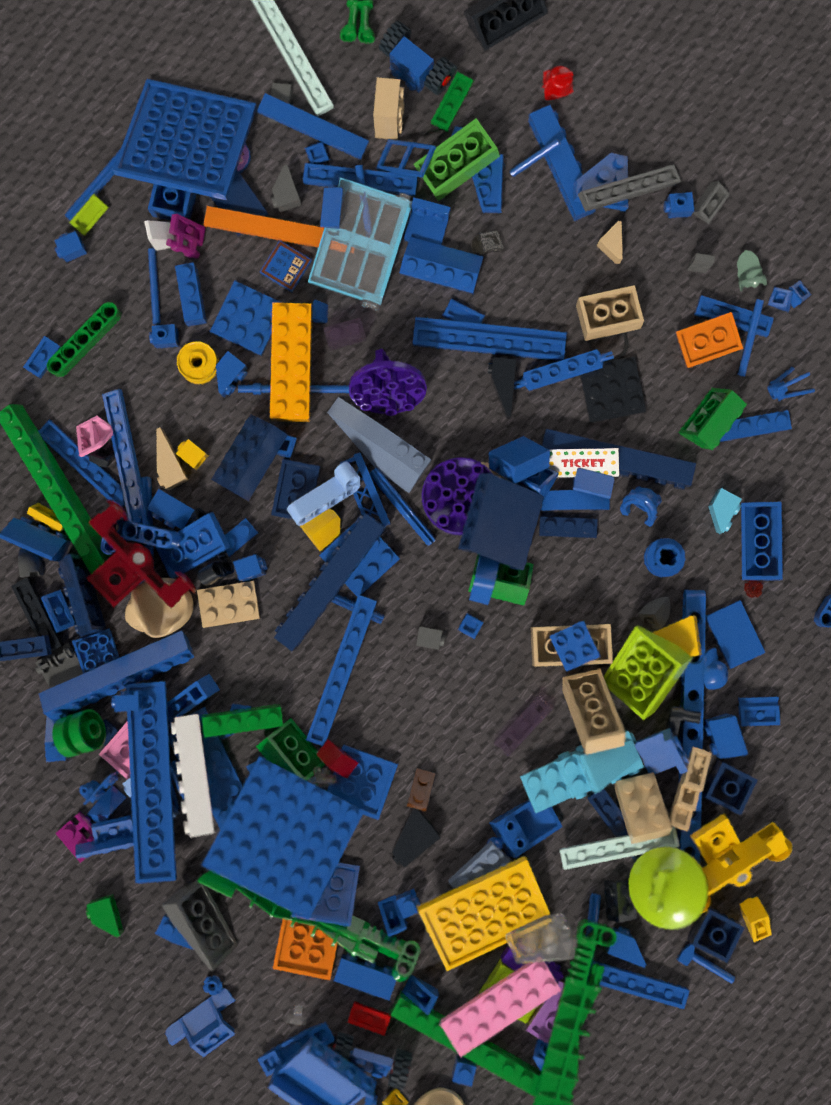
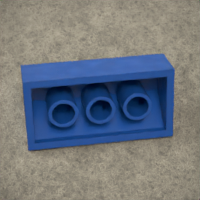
M410 237L399 273L404 276L474 294L483 257Z
M781 502L741 503L742 580H782Z

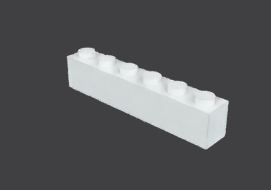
M195 714L174 718L175 722L171 723L172 735H177V742L173 743L175 754H179L180 761L176 762L177 773L182 774V781L179 782L180 794L184 793L185 801L181 802L182 812L187 813L188 821H184L185 834L189 833L190 837L214 833L199 716Z

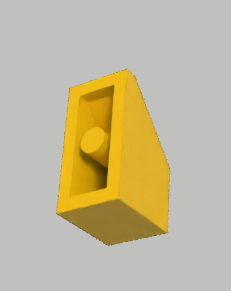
M758 896L748 898L740 903L741 913L753 942L771 936L769 916Z

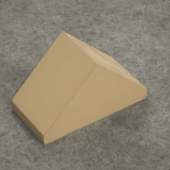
M618 221L597 244L616 264H620L622 261V221Z

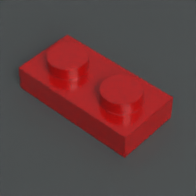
M354 1001L347 1023L385 1035L391 1014Z

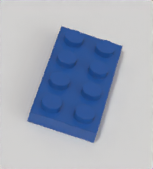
M213 512L208 513L178 531L181 536V543L178 547L160 548L155 546L171 579L178 578L174 573L175 571L185 574L230 548Z

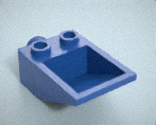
M527 800L489 822L497 837L490 838L487 844L492 841L498 849L501 850L503 847L508 857H518L563 826L552 807L535 813L530 800Z

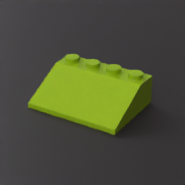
M636 626L603 677L607 688L645 720L656 712L692 660V657L678 645Z

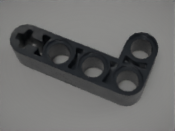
M196 508L185 527L205 516V511L201 508ZM226 550L204 562L205 567L198 571V578L203 585L208 586L234 573V566Z

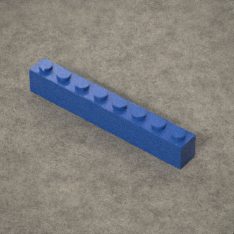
M179 631L39 693L43 713L51 720L62 718L67 713L78 711L85 705L96 703L101 698L116 694L119 690L126 688V684H136L142 680L150 679L153 675L160 672L168 671L171 667L188 662L194 658L188 637L183 631Z

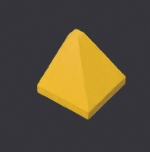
M394 1088L382 1101L383 1105H407L409 1103L397 1088Z

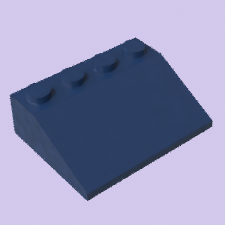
M74 554L66 555L59 562L60 568H58L60 577L64 579V593L66 597H69L71 603L69 604V610L71 615L75 617L76 623H74L76 633L83 637L106 630L95 587L87 580L91 575L81 556Z

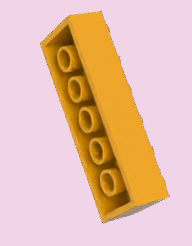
M272 303L271 421L310 422L311 304Z

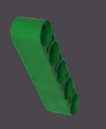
M111 302L104 303L48 360V371L57 377L65 376L120 320L121 311ZM114 309V310H115L114 315L108 317V316H107L108 312H109L110 310ZM97 323L102 324L99 330H94ZM88 336V341L85 344H81L82 338ZM75 350V354L68 358L69 351ZM61 363V369L55 371V366Z

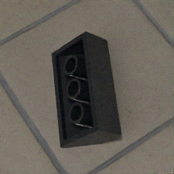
M481 0L463 11L470 29L484 51L548 14L544 0Z

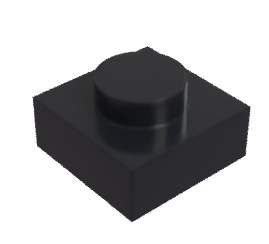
M99 448L90 454L89 461L97 466L107 468L114 461L115 453Z

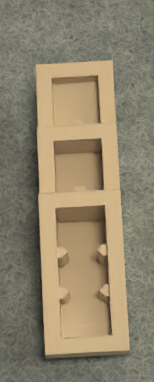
M692 747L688 757L689 763H687L688 772L682 774L669 816L672 827L684 831L689 830L692 813L696 810L700 791H703L712 753Z

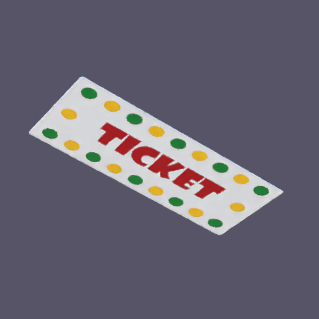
M618 448L551 449L549 468L558 472V477H574L577 468L618 477Z

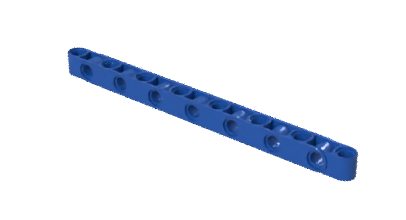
M684 590L682 620L690 617L693 612L697 614L702 655H698L695 661H690L681 674L680 707H683L684 710L701 712L699 724L685 721L680 723V749L686 753L687 757H689L692 747L703 750L706 594L704 590ZM691 690L696 692V697L693 700L688 698V693ZM690 729L695 731V736L692 739L687 737V732ZM679 772V783H680V780H681V777H682V774H680V772ZM702 791L699 794L696 810L693 811L689 830L684 831L677 828L679 842L677 849L685 851L687 847H692L690 855L699 865L700 852L691 835L701 829Z

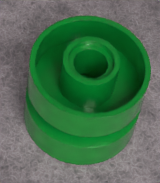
M91 709L59 718L53 726V742L59 753L69 758L98 750L104 745L106 740L105 724L101 716Z

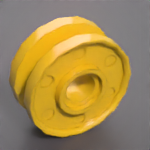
M191 342L180 349L177 356V367L187 381L194 384H204L216 376V365L219 361L216 353L209 345L203 342ZM198 359H201L202 364L198 367H195L194 362Z

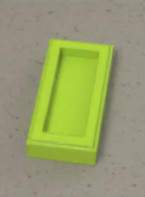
M93 194L69 223L85 236L109 207Z

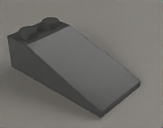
M198 880L188 881L162 904L172 924L210 970H214L238 946L207 887L199 883Z

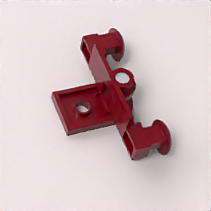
M106 500L110 506L102 514L98 513L89 524L116 552L87 578L104 598L115 607L143 580L170 609L181 600V597L189 589L195 593L194 583L184 573L175 571L174 573L178 579L170 586L155 573L154 560L150 551L138 543H127L112 527L120 518L126 522L128 521L125 510L117 502ZM112 574L120 576L121 582L118 585H112L109 582V577Z

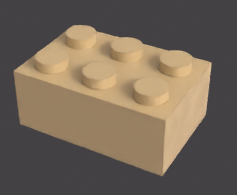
M377 78L373 115L375 138L398 140V133L402 134L404 87L400 86V79Z
M635 285L579 297L576 304L585 341L641 329L644 322Z
M654 772L616 781L615 792L631 844L669 836L672 827Z

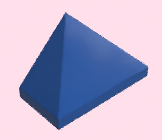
M112 785L87 815L96 823L107 821L127 797Z

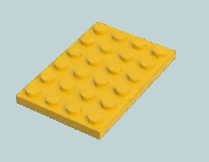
M525 856L417 906L447 971L553 921Z

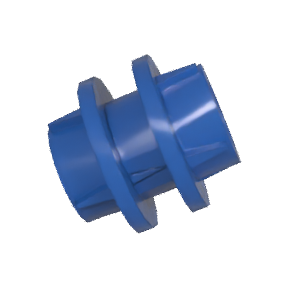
M669 538L659 539L650 543L644 553V564L647 570L658 577H669L679 573L685 563V552L682 546L677 541ZM660 551H667L669 553L668 565L660 563Z

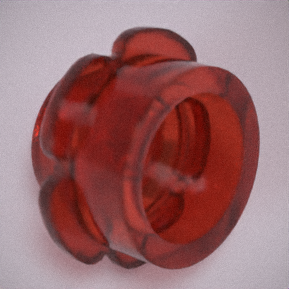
M749 580L744 585V590L748 597L761 596L763 589L761 582Z

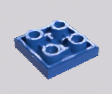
M110 628L72 641L83 674L120 658Z

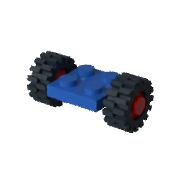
M338 1032L336 1043L333 1047L334 1052L347 1061L349 1058V1062L362 1072H370L376 1078L386 1077L389 1070H391L388 1086L404 1090L413 1054L411 1052L397 1049L393 1060L356 1048L351 1051L354 1036Z

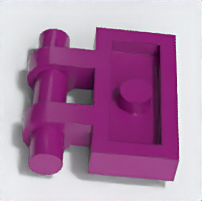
M172 214L169 233L174 235V240L167 239L166 245L175 252L180 251L184 253L186 257L199 258L200 253L196 251V246L203 245L205 227L179 214ZM183 240L187 241V246L183 245Z
M81 811L75 816L79 821L77 825L70 820L55 833L75 857V845L94 841L91 819L88 816L85 817ZM83 827L91 835L89 838H87L81 831ZM76 858V859L81 863V862H82L83 860H85L86 858Z

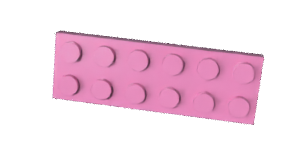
M539 955L439 1022L461 1057L560 992L561 989Z

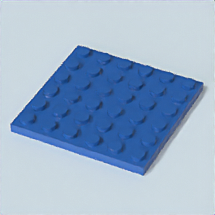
M146 79L115 163L114 175L227 200L257 109L256 103Z
M259 756L202 866L309 920L364 810Z

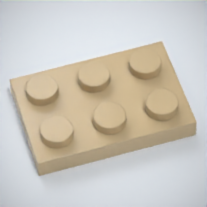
M255 581L197 590L203 628L260 619Z

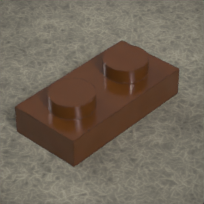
M416 769L407 803L408 807L426 811L435 773Z

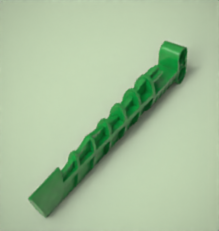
M212 870L198 879L199 883L232 898L237 889L251 900L249 907L252 908L255 903L267 912L270 917L292 921L290 927H293L295 922L315 926L311 937L314 936L317 928H319L333 939L332 947L337 942L351 953L353 957L357 955L374 963L377 953L380 952L395 959L396 962L392 969V976L398 982H404L408 979L419 957L420 946L415 941L407 942L403 939H396L397 936L395 935L394 937L388 936L383 933L382 929L379 931L376 929V926L373 928L370 926V923L353 915L350 926L292 917V911ZM406 949H411L414 956H409L406 953ZM398 967H404L407 974H401Z
M586 919L581 920L577 925L578 932L575 940L577 946H574L575 953L571 955L574 957L573 961H570L572 966L568 968L570 973L566 976L533 1105L573 1104L568 1098L576 1082L579 1081L577 1078L578 1059H584L585 1057L578 1053L579 1035L590 1036V1032L581 1029L588 1013H596V1010L591 1007L598 993L602 990L600 982L604 966L593 963L589 981H587L595 946L599 944L610 947L617 940L616 933L608 925ZM585 926H591V932L587 935H584L583 928ZM605 931H610V938L602 940V934Z

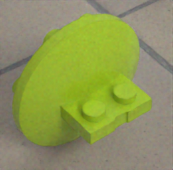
M659 847L644 853L635 862L629 877V892L636 910L645 920L660 928L678 929L694 922L703 912L708 899V883L703 869L691 855L677 848Z

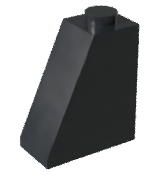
M412 808L392 849V859L398 866L401 864L405 868L441 838L440 834L421 810Z

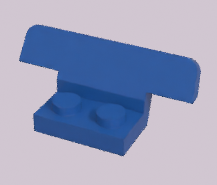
M222 988L221 991H218V994L212 995L166 1029L169 1044L173 1046L186 1037L190 1047L204 1057L234 1036L235 1031L233 1027L223 1020L220 1011L236 1001L228 989Z

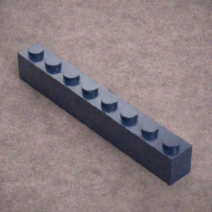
M549 429L544 431L541 446L548 450L618 448L620 476L629 477V474L635 475L637 480L648 481V479L655 480V484L664 486L666 483L674 484V488L685 490V487L688 488L692 485L696 463Z
M365 513L364 516L361 514L355 521L357 526L353 531L349 530L343 538L345 540L341 547L338 545L332 552L334 557L330 562L326 561L320 569L322 571L320 576H315L309 584L311 588L307 593L303 592L297 601L300 603L296 608L292 607L286 615L288 617L286 622H281L276 628L275 632L277 634L274 638L290 651L297 649L387 528L370 514Z

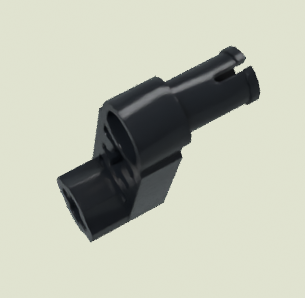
M671 705L666 729L670 728L673 735L677 736L680 723L685 721L699 724L701 712L684 710L683 707Z

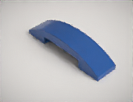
M577 490L549 491L546 498L543 499L540 511L610 510V502L608 498Z
M323 1022L312 1026L261 1055L258 1061L266 1076L273 1074L275 1070L311 1038H316L324 1045L335 1041V1037L328 1024Z

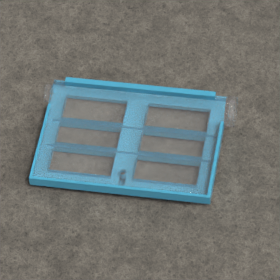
M340 177L337 188H343L340 228H324L308 283L362 300V307L378 312L412 207V201H410V196L400 193L398 197Z

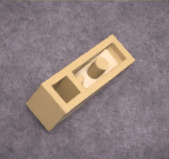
M159 427L157 429V473L159 475L157 480L162 488L165 487V489L171 490L188 481L189 478L164 430Z

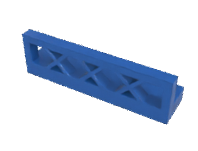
M361 453L354 454V457L340 462L342 464L344 462L351 463L356 461L358 466L356 473L359 474L360 471L363 477H360V480L364 481L366 485L363 493L360 491L353 493L361 514L364 516L365 511L369 512L370 515L371 513L379 516L384 526L389 525L390 521ZM357 493H359V494L362 495L361 498H360V500H359V497H358ZM364 496L371 498L373 501L370 510L362 507L361 502Z

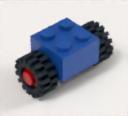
M395 21L387 29V32L384 33V37L379 44V50L390 58L392 75L397 79H403L406 82V86L412 91L417 90L420 92L425 86L435 95L441 94L446 89V86L450 84V80L453 79L457 66L446 57H442L437 61V64H434V59L409 40L412 34L411 29L401 21Z

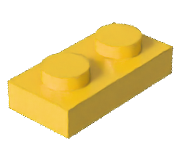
M40 503L29 507L27 514L32 516L34 520L49 525L54 531L61 532L64 530L53 510Z

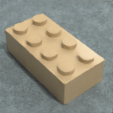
M611 624L586 625L601 657L585 664L613 663ZM570 626L531 627L532 666L563 665L549 636Z
M597 669L563 677L562 691L585 754L624 746L625 731L601 670Z

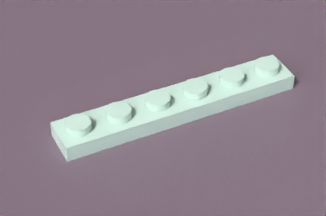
M672 827L669 836L631 844L629 835L561 848L559 850L563 869L566 870L644 854L659 847H679L676 828Z

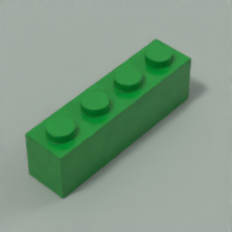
M279 704L202 715L204 738L283 726Z

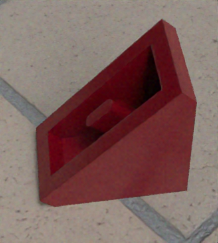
M329 739L316 754L331 770L345 778H348L359 763Z

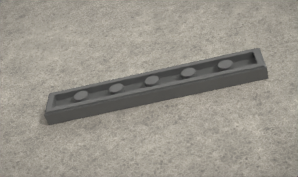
M670 165L581 191L578 196L585 212L677 185L681 180L675 166Z

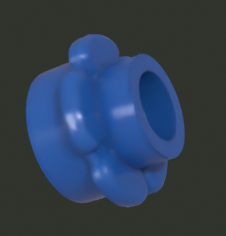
M208 976L204 980L203 989L206 993H210V995H216L222 989V982L218 976Z

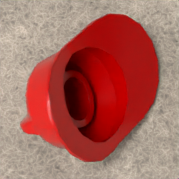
M557 66L543 72L542 88H544L545 100L557 99L573 92V71H570L565 66Z

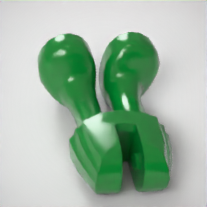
M347 0L346 5L349 8L348 23L340 31L341 40L345 42L355 41L357 13L361 12L358 38L362 43H373L375 34L369 26V11L373 8V0Z

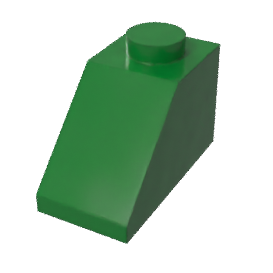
M114 894L92 900L87 904L86 915L88 919H91L93 925L115 937L120 936L124 932Z

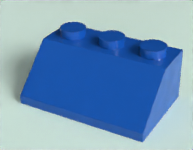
M23 516L21 519L13 518L0 532L1 539L57 562H60L65 557L71 541L66 539L67 535L60 532L53 534L49 532V527L39 524L38 527L32 525V520Z

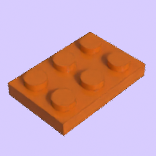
M732 312L675 332L687 368L743 349Z

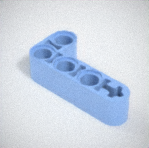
M344 462L335 469V477L288 506L287 511L298 526L309 522L360 488V477L349 462Z

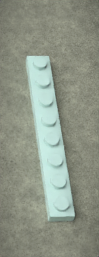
M251 0L316 116L318 117L333 109L331 100L274 0Z

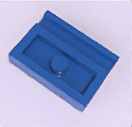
M779 697L738 698L739 725H780Z

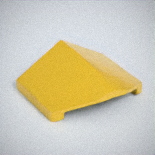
M331 509L326 510L300 526L319 551L323 550L340 536V518Z

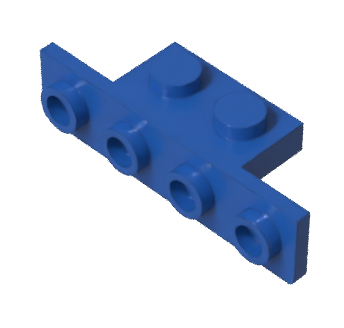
M131 815L91 824L94 841L75 845L76 858H88L95 854H105L113 850L128 849L134 846Z

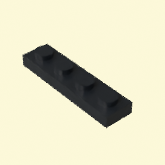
M27 577L12 585L11 587L35 636L49 635L51 652L64 646L59 633H56L31 577Z

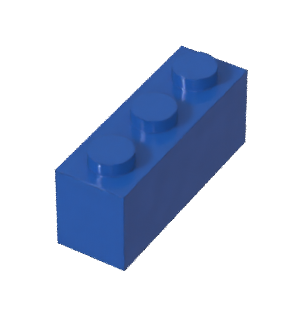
M194 262L176 265L175 270L184 322L188 327L207 323L196 265Z
M347 953V955L342 954L334 977L335 982L386 1000H390L396 983L392 976V967L384 966L382 968L376 966V962L359 960L357 955L353 957L351 953Z

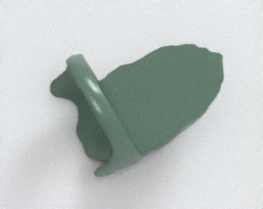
M745 250L737 261L740 291L743 290V287L748 288L752 286L755 288L760 283L767 285V279L762 273L758 257L752 251Z

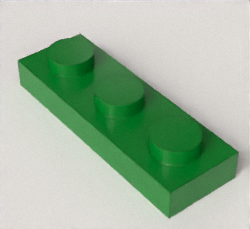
M459 72L456 73L431 120V124L448 132L473 86L474 80Z

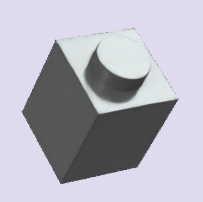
M419 627L416 646L439 650L440 646H444L445 635H442L441 630Z

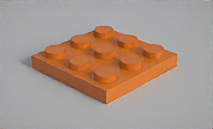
M282 919L273 969L330 980L337 942L332 947L333 939L319 928H317L314 936L311 937L315 926L295 922L294 926L290 927L292 921Z

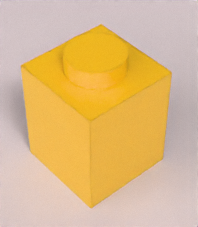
M189 439L186 442L183 441L178 446V452L176 453L195 470L209 456Z

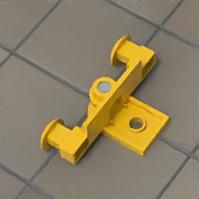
M722 814L691 835L707 864L702 869L708 883V899L701 914L710 907V895L727 883L735 884L736 886L746 885L752 876L750 868L765 858L778 862L790 856L793 849L792 843L784 837L782 831L774 822L740 843L728 818Z

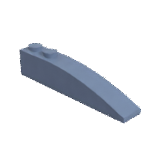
M339 397L327 412L375 468H378L385 477L410 493L430 465V458Z

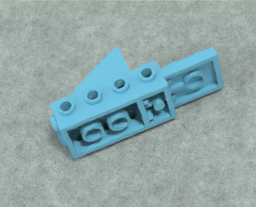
M624 730V746L586 755L583 746L579 745L575 751L561 753L553 762L521 775L520 779L534 812L538 813L569 798L576 797V799H581L587 796L586 792L593 791L597 793L610 782L614 784L616 781L622 780V777L627 774L632 776L639 773V769L644 766L635 748L636 739L633 733Z

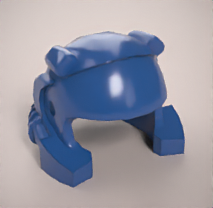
M638 486L623 498L620 511L622 515L628 516L631 511L630 505L634 504L647 512L648 517L644 523L650 527L657 518V507L662 502V499L653 490Z

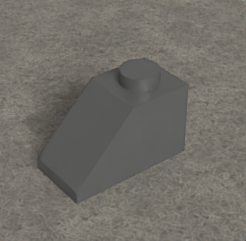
M284 165L272 188L274 196L271 197L274 208L278 207L280 213L301 205L287 165Z

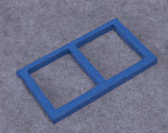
M388 139L376 169L424 177L436 146ZM392 144L408 146L399 168L383 166ZM413 147L429 149L420 172L404 169Z

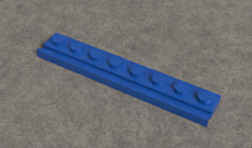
M415 317L413 346L562 361L565 355L567 333Z

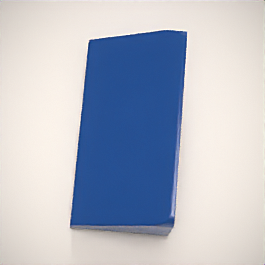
M324 188L320 227L340 228L343 188Z
M577 468L574 476L573 490L610 499L614 477Z

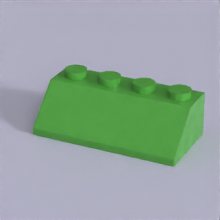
M476 118L436 147L422 178L437 201H439L499 158L498 148ZM427 154L414 163L417 171L420 172Z

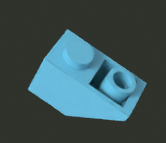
M722 488L716 491L708 506L716 532L719 534L730 529L732 525L730 520L733 515L739 512L741 508L739 503L742 500Z

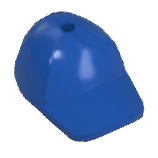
M711 648L704 655V684L707 689L715 690L722 688L727 683L728 669L724 663L718 660L717 648Z

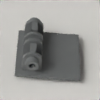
M69 643L35 662L37 673H42L50 688L83 674L78 657Z

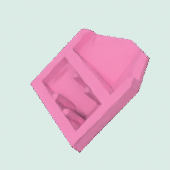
M95 416L76 426L79 456L83 457L103 447L112 437V426L99 416Z

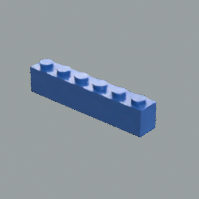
M551 105L530 113L528 122L541 149L557 138L561 143L559 147L544 157L572 218L576 221L595 213L596 209L585 212L582 203L573 201V183L582 176V167L580 162L575 160L572 145L568 144L566 140L565 129L560 127L558 123L559 117L557 112L553 111Z

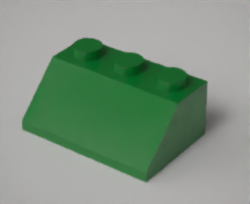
M711 388L678 433L701 448L713 450L719 445L724 434L731 429L736 418L743 413V409L747 404L733 390Z
M477 554L468 592H471L480 556L479 554ZM499 562L491 597L524 606L530 590L534 564L526 562L524 570L511 569L510 566Z
M292 718L256 746L266 760L306 781L325 765L316 755L318 753L317 749L310 741L306 740L307 737Z

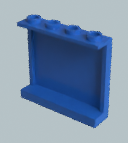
M313 1037L273 1072L268 1089L291 1105H355L364 1096L372 1099L376 1081Z

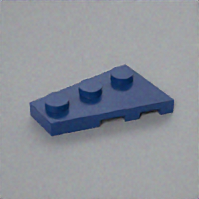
M503 154L472 176L483 213H502Z

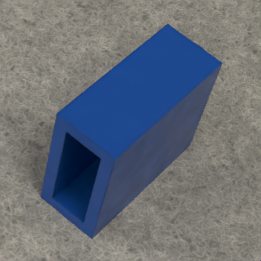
M524 436L489 452V469L514 484L549 468L550 450Z

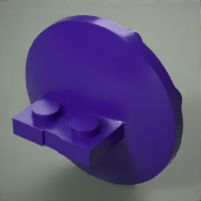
M383 349L376 350L374 363L357 370L349 382L350 397L361 410L386 414L388 416L413 410L423 400L427 390L425 377L418 369L406 363L391 361ZM385 408L386 413L380 411L379 409Z
M452 458L440 463L429 473L422 488V504L427 517L437 528L449 534L462 535L479 474H493L484 464L470 458Z

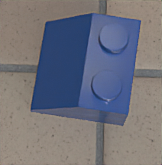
M725 713L704 720L706 724L703 726L704 732L707 737L710 736L712 744H709L713 755L723 759L748 754L736 716Z

